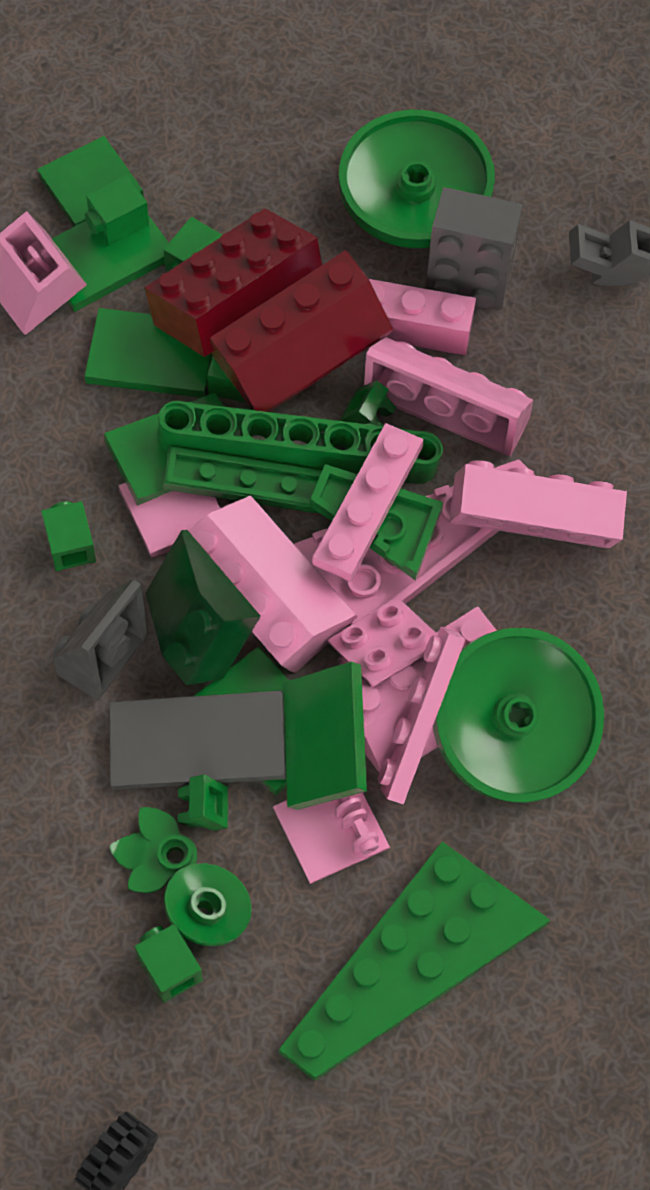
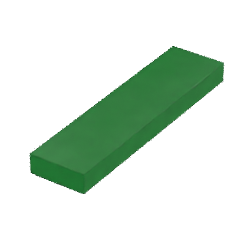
M169 446L162 489L235 501L252 496L260 505L319 513L310 505L312 494L322 470Z

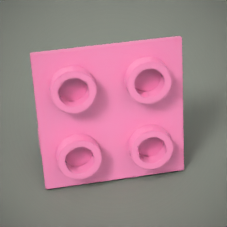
M396 597L327 641L342 656L338 658L340 665L351 661L360 664L362 677L374 687L424 656L430 637L432 635L437 636L438 634L404 602Z
M363 793L299 810L287 807V800L273 806L275 814L310 884L390 849Z

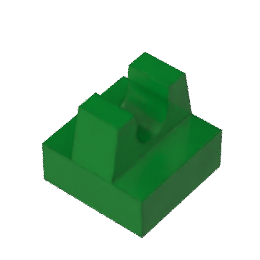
M378 380L356 389L339 421L384 426L377 419L376 413L379 412L383 416H389L394 413L396 406L386 396L389 389Z
M205 774L190 777L189 785L178 789V798L189 802V811L178 814V823L186 827L207 828L211 831L228 829V787Z

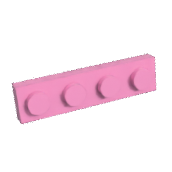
M385 423L313 556L312 565L350 582L352 581L423 447L422 438Z
M440 627L438 635H432L427 643L424 653V660L428 661L422 678L417 676L413 681L408 698L412 705L407 718L402 717L396 726L393 742L397 743L392 758L384 760L378 776V783L382 784L380 790L388 800L400 804L405 802L465 642V638L453 630Z

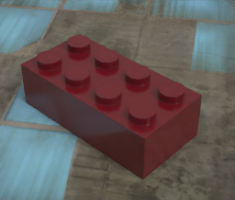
M264 208L144 287L154 326L203 357H206L212 353L211 336L322 266L318 238Z

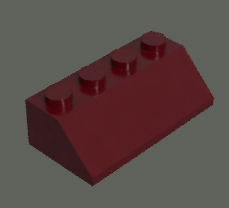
M345 250L211 336L210 343L213 358L249 407L256 411L271 412L392 333L393 327L370 280L347 250Z

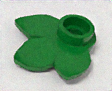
M141 807L138 814L140 833H134L113 842L110 845V851L121 866L132 871L128 881V889L148 894L161 890L180 869L188 865L197 864L198 854L193 841L179 834L178 825L174 817L156 808ZM172 851H180L184 855L183 860L176 864L169 862L167 857Z

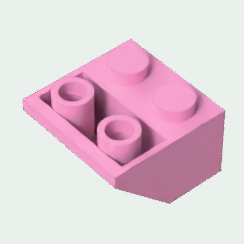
M27 211L0 233V303L22 333L26 335L87 285L48 233Z

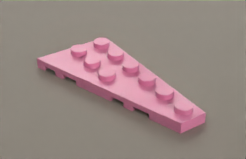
M518 459L494 469L509 471L511 468L527 467ZM446 485L435 489L433 494L426 496L443 502V510L416 581L370 548L351 582L316 566L314 568L358 616L347 626L349 627L396 597L407 604L499 530L451 523L453 487ZM327 528L312 533L311 538L294 544L311 564H313V556L325 536Z

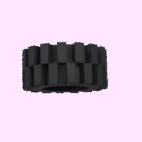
M128 1111L124 1114L122 1113L116 1121L114 1120L109 1125L107 1132L102 1133L98 1143L92 1146L89 1151L90 1154L81 1163L82 1167L75 1175L77 1176L75 1182L85 1190H124L129 1184L130 1179L139 1171V1167L147 1160V1155L153 1150L158 1134Z

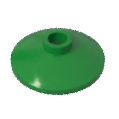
M207 863L188 865L172 876L164 892V909L171 925L174 924L183 937L194 943L204 946L228 944L241 936L250 922L252 905L247 889L233 873L220 866ZM198 908L207 909L210 915L203 914Z

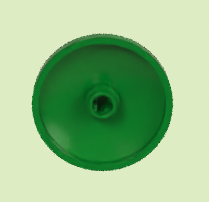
M402 110L375 118L352 136L340 160L339 192L350 217L371 236L400 247L430 248L432 226L443 187L488 197L493 196L495 170L492 157L484 142L462 122L434 111Z
M501 629L482 635L462 648L433 724V731L436 743L446 764L463 783L474 791L486 797L504 802L539 801L550 798L569 788L585 773L592 763L603 734V699L600 687L591 668L583 657L569 644L552 634L537 629Z

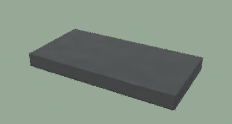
M282 691L110 702V778L113 790L189 785L190 777L203 774L220 783L286 779L284 695Z

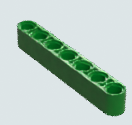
M172 401L165 404L159 412L157 439L161 448L167 452L169 446L317 470H323L326 464L358 475L384 426ZM178 425L183 427V429L175 430L171 429L170 426ZM401 429L423 439V447L419 455L429 459L420 460L417 458L404 482L424 484L431 481L436 475L443 452L441 441L429 432ZM218 430L225 434L216 435L212 434L211 431ZM259 435L264 437L265 439L257 440L252 438V436ZM292 441H303L306 445H298ZM340 445L345 447L347 450H339L333 446Z

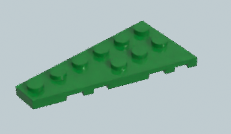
M442 841L280 1047L279 1054L316 1081L361 1051L363 1047L400 1025L402 1021L412 1014L422 1010L470 978L481 968L515 948L518 943L549 925L550 919Z

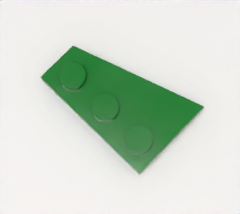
M325 464L312 494L310 506L330 521H333L357 474ZM400 489L369 548L416 581L442 513L443 502Z

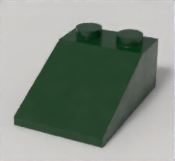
M181 530L148 587L146 597L162 656L186 685L223 679L261 616L188 530Z

